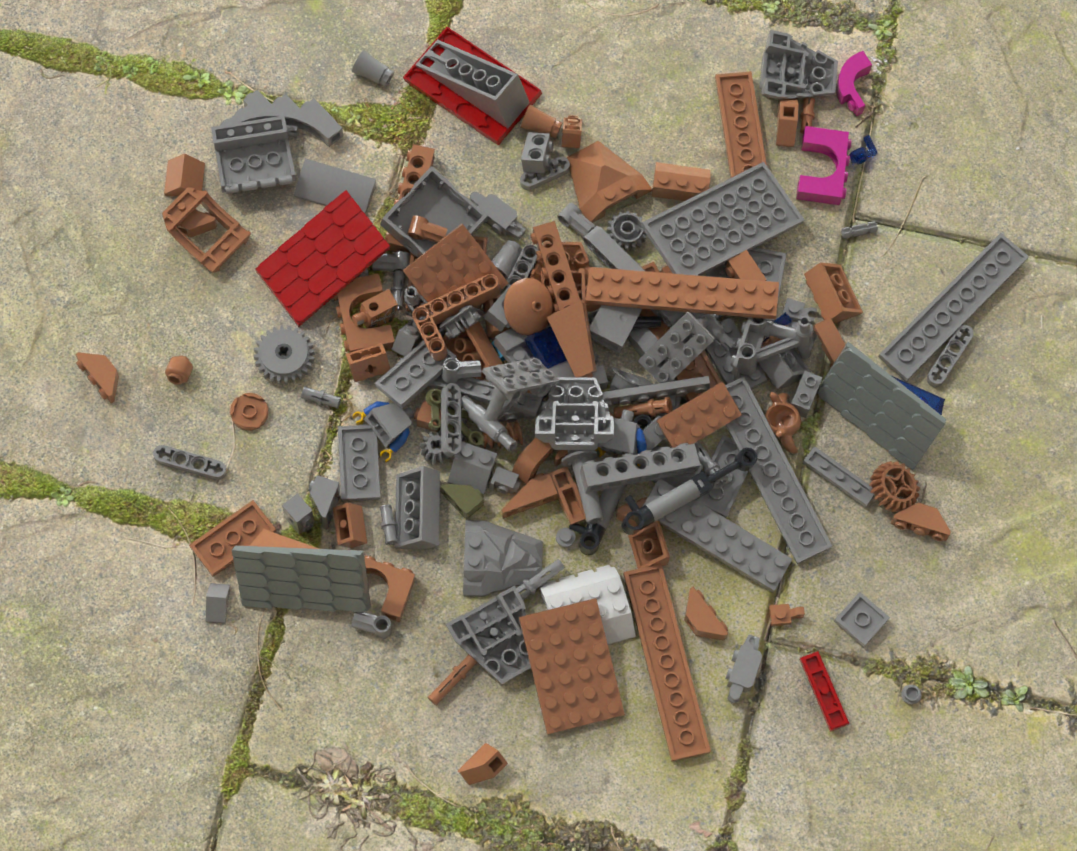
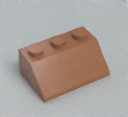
M656 162L651 197L686 201L709 189L710 170Z
M820 262L804 273L806 284L811 289L814 301L818 304L824 320L831 318L833 323H838L863 313L841 265Z
M479 321L469 326L468 329L464 327L465 331H461V334L455 338L449 339L444 335L442 338L446 348L456 355L457 360L460 362L480 361L481 377L472 378L484 380L486 375L482 372L483 368L503 364Z

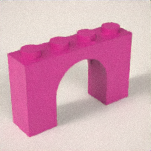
M805 126L801 150L827 155L834 162L836 171L832 175L823 178L800 175L796 200L840 205L841 200L845 199L846 188L843 187L848 179V172L845 171V167L849 165L850 155H847V150L851 148V139H848L849 132Z

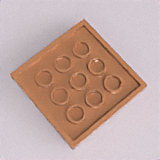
M463 224L459 225L402 270L427 302L488 274H493L498 278L501 289L509 284ZM490 284L488 287L491 288L495 286V284ZM473 292L471 296L476 295L478 292ZM460 300L455 301L453 304H458ZM443 308L436 310V312H441Z

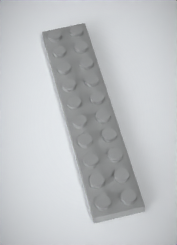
M1000 233L878 357L907 382L956 330L1028 260L1029 256Z
M743 376L725 385L742 414L726 424V427L739 452L747 447L754 449L757 453V462L749 469V472L794 560L799 564L832 548V544L745 377ZM742 456L744 462H750L746 456Z

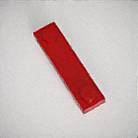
M819 651L800 657L799 660L830 732L848 726L849 721Z

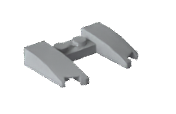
M546 327L536 335H522L511 328L495 336L494 345L508 363L531 359L523 347L550 333V329ZM568 361L548 369L556 377H575Z

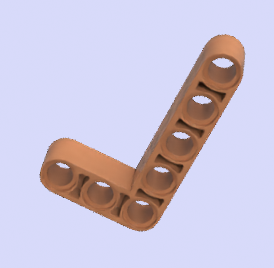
M485 275L421 305L413 311L412 316L416 327L434 360L441 361L446 358L448 353L436 325L444 322L451 316L457 315L459 310L465 306L471 305L475 307L498 296L501 292V287L495 275ZM490 284H495V286L491 288L488 287ZM473 292H478L476 295L471 296ZM460 300L458 304H453L455 301ZM443 308L441 312H436V310ZM423 316L426 317L424 320H419ZM429 332H434V333H433L432 335H430V336H427V335H426V334L429 333ZM441 347L439 351H434L435 348Z

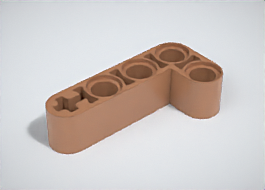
M535 437L518 456L512 472L519 474V479L527 484L536 475L539 466L555 449L551 447L550 443H544Z

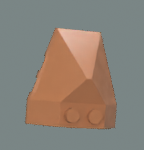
M599 141L567 157L570 163L569 170L573 179L579 209L583 216L592 223L605 217L606 210L633 195L638 199L652 191V188L642 174Z

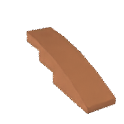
M831 318L815 324L813 329L820 339L821 347L830 361V367H832L845 347V343Z

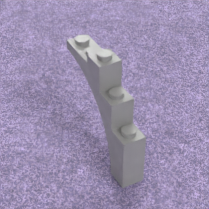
M258 89L246 95L243 100L244 108H240L230 119H225L221 123V125L285 116L286 125H297L299 129L318 137L328 147L343 137V128L315 98L311 101H306L301 108L287 94L276 98L273 104H271Z

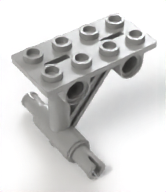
M685 312L686 314L638 362L659 383L671 382L715 339L728 351L736 342L724 332V327L713 317V314Z
M805 315L801 316L797 327L792 328L776 324L772 320L748 317L747 322H744L742 325V339L738 338L736 344L737 354L732 356L730 363L734 381L739 379L740 373L745 375L755 373L757 362L796 347L800 357L808 359L813 349V327L810 324V318ZM773 336L783 339L761 348L763 341L767 337Z
M537 358L483 368L482 372L486 375V379L494 386L493 396L487 410L479 404L476 405L467 395L461 398V406L468 412L469 418L478 425L482 432H485L495 442H500L509 452L513 451L518 443L507 434V429L499 420L515 403L521 400L528 390H531L536 396L541 398L549 392L552 385L559 383V379L554 373L548 370Z

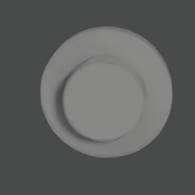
M562 528L556 534V541L562 547H569L575 541V534L569 528Z
M907 685L903 688L901 697L905 703L913 705L921 699V691L915 685Z

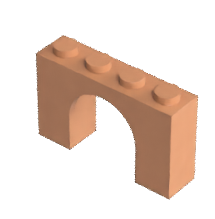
M379 273L355 278L333 297L334 301L338 300L339 306H336L338 318L341 317L343 322L340 324L341 334L346 336V340L343 341L345 352H354L379 343L383 344L385 351L391 350L395 341L391 324L366 329L356 326L350 318V314L356 305L383 292Z
M365 556L366 573L380 576L385 580L389 588L381 609V615L400 622L416 580L415 574L410 569H399L389 562L380 563L371 556Z

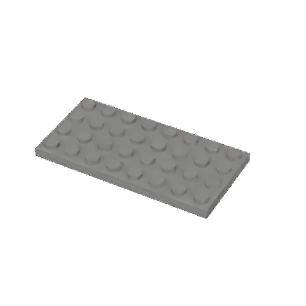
M762 162L642 222L641 227L673 274L701 276L721 266L745 250L750 251L803 224L804 218L767 165Z

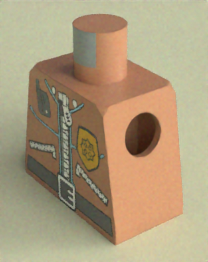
M388 289L361 303L359 313L352 316L353 323L356 326L364 323L365 327L370 329L392 322L398 304L390 290Z

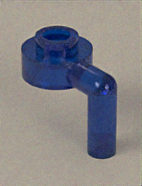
M870 135L863 138L868 150L865 147H861L849 154L852 163L859 165L864 163L867 157L877 155V149Z

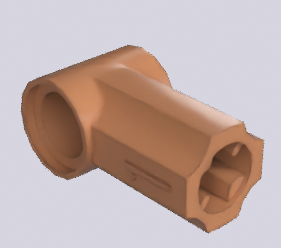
M413 216L407 235L417 240L426 239L438 243L446 236L448 228L430 223L424 217Z

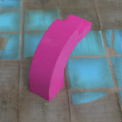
M864 51L854 54L844 63L836 84V93L840 104L842 105L847 102L849 110L853 111L856 116L863 114L865 104L857 93L854 82L858 78L869 74L872 67Z

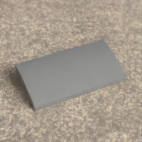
M305 158L294 197L327 206L347 190L366 214L376 188V179Z

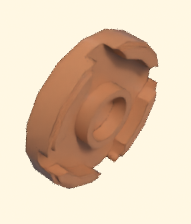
M245 393L234 399L231 404L230 415L232 421L242 430L252 431L259 429L268 419L269 409L267 403L261 396L255 393Z

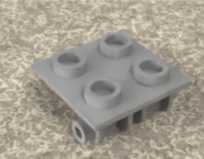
M471 305L465 306L459 310L457 315L447 318L440 328L447 330L446 336L449 339L455 338L461 334V331H465L464 327L468 329L469 326L478 322V319L485 314V311Z

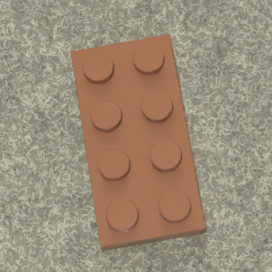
M721 382L659 418L656 422L671 448H674L682 443L694 444L742 414L726 386Z
M252 500L189 546L211 576L214 577L234 562L232 549L235 546H250L263 529L274 533L277 531L254 500Z

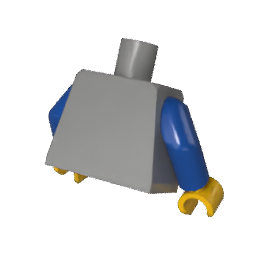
M377 401L363 409L364 412L357 411L353 413V419L358 416L361 417L360 420L356 421V425H362L364 420H366L383 445L390 447L388 450H383L380 453V457L384 453L389 454V458L385 460V462H389L391 454L393 452L396 453L406 443L410 434L409 427L412 425L410 419L414 417V413L411 408L403 410L396 403L390 404L389 402Z
M623 410L621 419L613 418L614 438L606 443H598V448L595 451L599 450V457L603 456L606 451L621 455L629 453L637 455L647 450L643 430L640 429L637 423L632 422L634 412Z

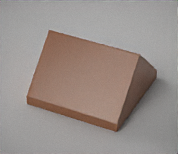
M185 153L168 160L164 195L179 196L187 187L202 191L205 163Z
M655 521L634 535H628L638 569L662 564V566L668 565L670 556L659 521Z

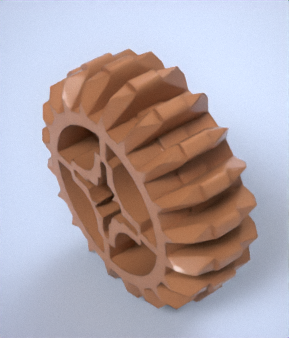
M892 461L886 462L878 466L870 477L872 482H870L869 486L873 488L870 493L875 494L874 500L878 499L879 506L884 505L885 510L890 509L891 512H900L914 505L917 501L916 499L920 496L918 493L920 487L917 486L919 481L914 479L916 474H911V468L906 469L905 463L899 465L898 461L893 463Z

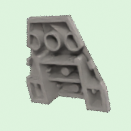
M770 30L766 49L762 56L759 85L762 95L776 99L834 95L838 61L819 50L815 52L807 47L808 44L804 42L802 44L798 43L788 33Z
M557 377L559 383L552 386L549 392V399L547 403L544 402L542 406L543 411L536 418L535 437L544 443H550L551 447L555 450H595L598 448V443H606L613 439L614 419L613 416H610L609 407L603 400V393L597 379Z
M466 520L463 596L483 597L491 592L498 590L501 592L509 587L520 586L523 584V580H530L542 571L543 541L487 521Z
M515 586L465 615H461L445 624L454 641L501 684L531 668L519 617L526 615L525 604Z

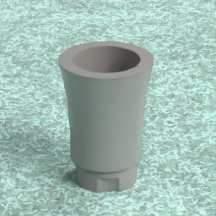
M365 50L360 53L352 68V73L361 75L383 86H387L394 75V71L372 57Z
M510 240L502 246L499 253L492 260L506 280L522 251L520 244Z

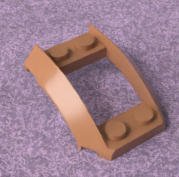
M187 187L162 212L167 231L186 251L212 273L220 271V267L242 244L246 245L251 235V232L245 230L239 222L221 208L206 190L199 191L196 188ZM199 204L214 215L216 220L228 230L206 253L201 251L178 229V226Z

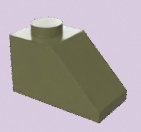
M441 485L443 496L466 520L484 506L483 494L471 485Z

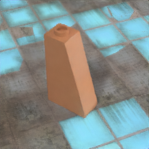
M580 300L548 316L547 319L575 377L592 378L593 373L597 372L586 304Z

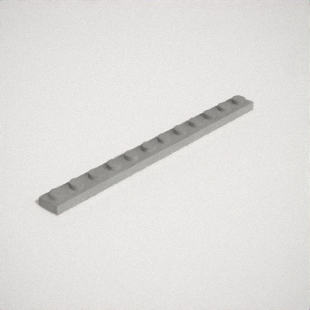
M709 376L606 391L602 392L603 400L610 407L613 404L627 405L632 401L646 402L652 398L665 399V397L671 395L685 396L691 392L700 394L710 389ZM541 406V408H540V411H539L538 415H540L541 412L543 411V410H542V406ZM509 410L499 422H515L521 418L530 420L536 416Z

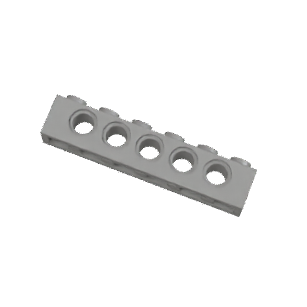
M682 443L674 448L667 446L653 452L645 450L637 455L629 453L621 456V458L614 459V457H608L599 462L587 461L582 465L580 475L585 493L694 473L698 471L700 461L695 444ZM673 457H678L681 462L674 461ZM654 461H660L662 463V466L656 465ZM635 464H641L644 469H638ZM621 467L625 472L620 473L616 468ZM598 471L605 472L607 476H600Z

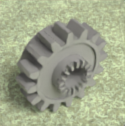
M629 211L626 213L619 212L618 216L613 215L612 221L608 222L606 233L621 248L624 247L625 252L630 247L635 251L636 245L641 247L642 242L646 241V233L641 227L643 217L636 216L635 212L633 214L629 213Z

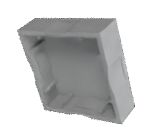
M431 166L414 184L411 191L400 199L382 218L380 226L419 258L436 243L426 239L417 240L407 235L413 216L424 217L430 223L448 228L447 236L461 224L473 235L482 226L488 215L469 198L459 193L452 183Z

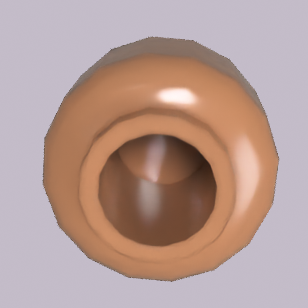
M186 356L172 357L165 370L167 379L176 385L187 382L193 370V365Z

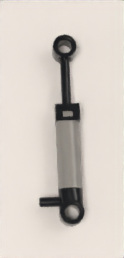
M644 414L634 419V423L638 425L644 424L646 427L652 422L651 418ZM621 467L616 468L620 473L625 472ZM626 486L602 491L599 501L604 516L603 521L587 524L586 527L577 523L569 525V529L582 534L579 548L583 554L593 555L597 552ZM591 540L594 542V545L587 546L584 542Z
M743 448L736 455L733 463L708 477L702 471L693 476L689 481L640 508L632 495L627 496L625 501L632 512H629L621 523L622 530L628 535H634L641 529L694 499H699L712 490L713 486L711 483L736 469L740 471L751 469L757 462V453L752 448ZM742 456H746L750 462H744ZM630 519L635 520L637 523L636 527L629 524Z

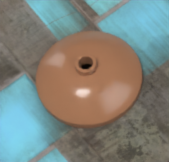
M524 278L514 282L508 289L504 299V313L511 328L522 335H536L549 324L547 317L552 315L553 303L546 286L533 278Z

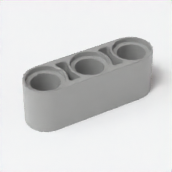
M529 244L522 249L507 279L509 284L506 285V289L509 285L520 279L531 277V272L537 263L536 251H538V248L535 245ZM527 254H533L534 257H533V258H529V257H527L526 255H527ZM524 269V270H526L527 272H526V273H520V272H518V270Z

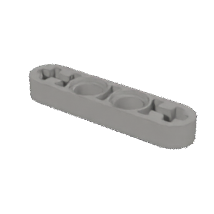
M961 325L956 330L927 376V382L930 386L939 387L943 384L973 337V330L970 326ZM965 331L967 332V336H965L961 342L959 339L962 333ZM957 345L960 351L954 353L950 350V346ZM947 359L950 362V366L943 367L940 361ZM939 370L941 371V374L939 378L935 381L933 380V377L937 374Z
M455 383L447 384L441 391V448L443 453L449 457L456 455L461 450V390ZM448 406H451V407L454 408V410H455V414H454V415H451V414L448 412V410H447ZM448 424L454 426L455 433L449 432Z
M159 445L153 451L155 461L164 466L214 480L223 479L227 473L225 464L219 460L165 445ZM163 451H165V454L167 456H163L161 459L158 453L161 454ZM178 456L186 457V461L183 464H177L175 459ZM197 461L205 463L204 467L200 470L194 468V464ZM220 467L222 472L215 474L213 469Z

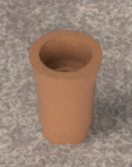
M530 104L520 128L537 133L550 134V137L556 138L561 129L562 122Z

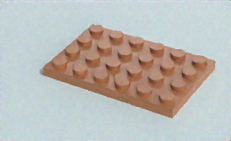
M596 598L519 617L547 734L625 715Z

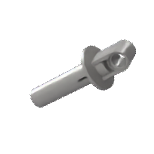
M567 450L568 455L562 458L561 463L563 466L573 467L587 524L599 523L604 520L598 493L597 491L585 493L580 475L582 465L587 461L596 459L598 456L595 450Z

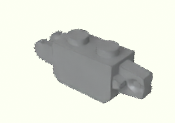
M479 192L471 193L470 200L488 215L484 224L490 225L495 233L502 234L504 237L510 235L517 240L525 234L526 229L517 221L516 210L494 194L484 197Z
M748 635L744 644L740 646L739 651H734L731 661L735 663L733 669H728L725 678L729 680L727 686L731 687L727 698L731 704L738 702L742 692L746 693L751 690L762 659V654L758 651L760 638L753 635Z

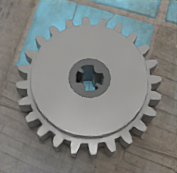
M281 325L280 330L273 327L272 333L267 330V336L261 335L262 342L257 341L258 347L254 348L256 353L254 360H256V367H259V373L264 372L265 379L270 376V382L276 379L278 384L281 381H285V384L288 385V380H292L295 383V378L297 377L302 380L301 374L307 375V368L312 369L311 363L314 362L313 355L315 353L312 349L313 343H309V336L305 337L303 331L299 334L298 328L292 331L291 326L284 329L283 325Z

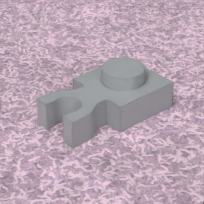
M787 298L782 317L798 322L799 318L803 315L808 317L810 313L815 315L817 309L813 307L804 308L805 303ZM809 317L810 320H811L810 323L813 324L814 318H813V317Z

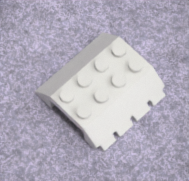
M610 565L596 568V572L591 569L577 573L578 577H575L573 574L559 578V582L555 580L547 581L540 587V594L547 610L596 598L608 645L636 637L632 613L620 575L615 567H610Z

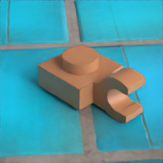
M789 604L769 606L771 626L791 625V619L804 618L805 615L804 607L790 609Z

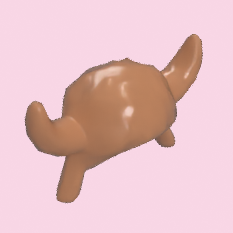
M771 392L770 399L773 404L768 408L765 417L774 435L780 438L783 447L788 452L796 454L798 449L793 441V435L801 427L800 413L792 404L787 403V399L790 398L788 394L781 393L777 395L775 392Z

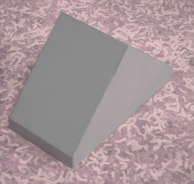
M210 583L206 595V622L226 624L230 585Z

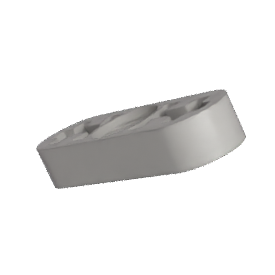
M557 157L550 160V165L546 167V170L550 172L548 177H542L540 173L524 172L520 178L521 187L525 190H532L567 174L570 166L569 160L565 157ZM558 164L564 165V169L558 167ZM526 178L532 180V183L525 182Z

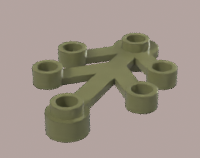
M431 389L425 396L427 404L431 406V420L428 425L431 430L436 431L441 426V420L439 419L441 390ZM447 408L451 415L455 414L454 409ZM461 410V418L467 419L470 423H474L469 418L468 412L465 410ZM461 421V432L467 438V443L479 447L484 442L482 433L479 431L472 432ZM448 424L449 432L453 433V426Z

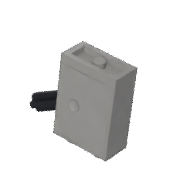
M601 305L590 326L591 340L620 354L633 328L661 327V318L659 316L639 317L642 308Z

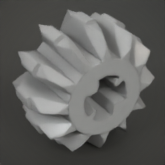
M439 431L435 436L430 432L429 437H423L424 442L420 443V448L422 449L421 455L426 456V461L432 459V464H435L436 460H439L442 464L443 458H450L442 451Z

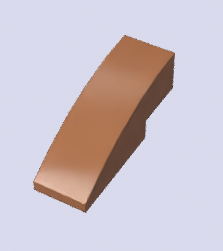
M568 467L550 472L558 493L557 499L570 525L586 520L579 491L572 480Z

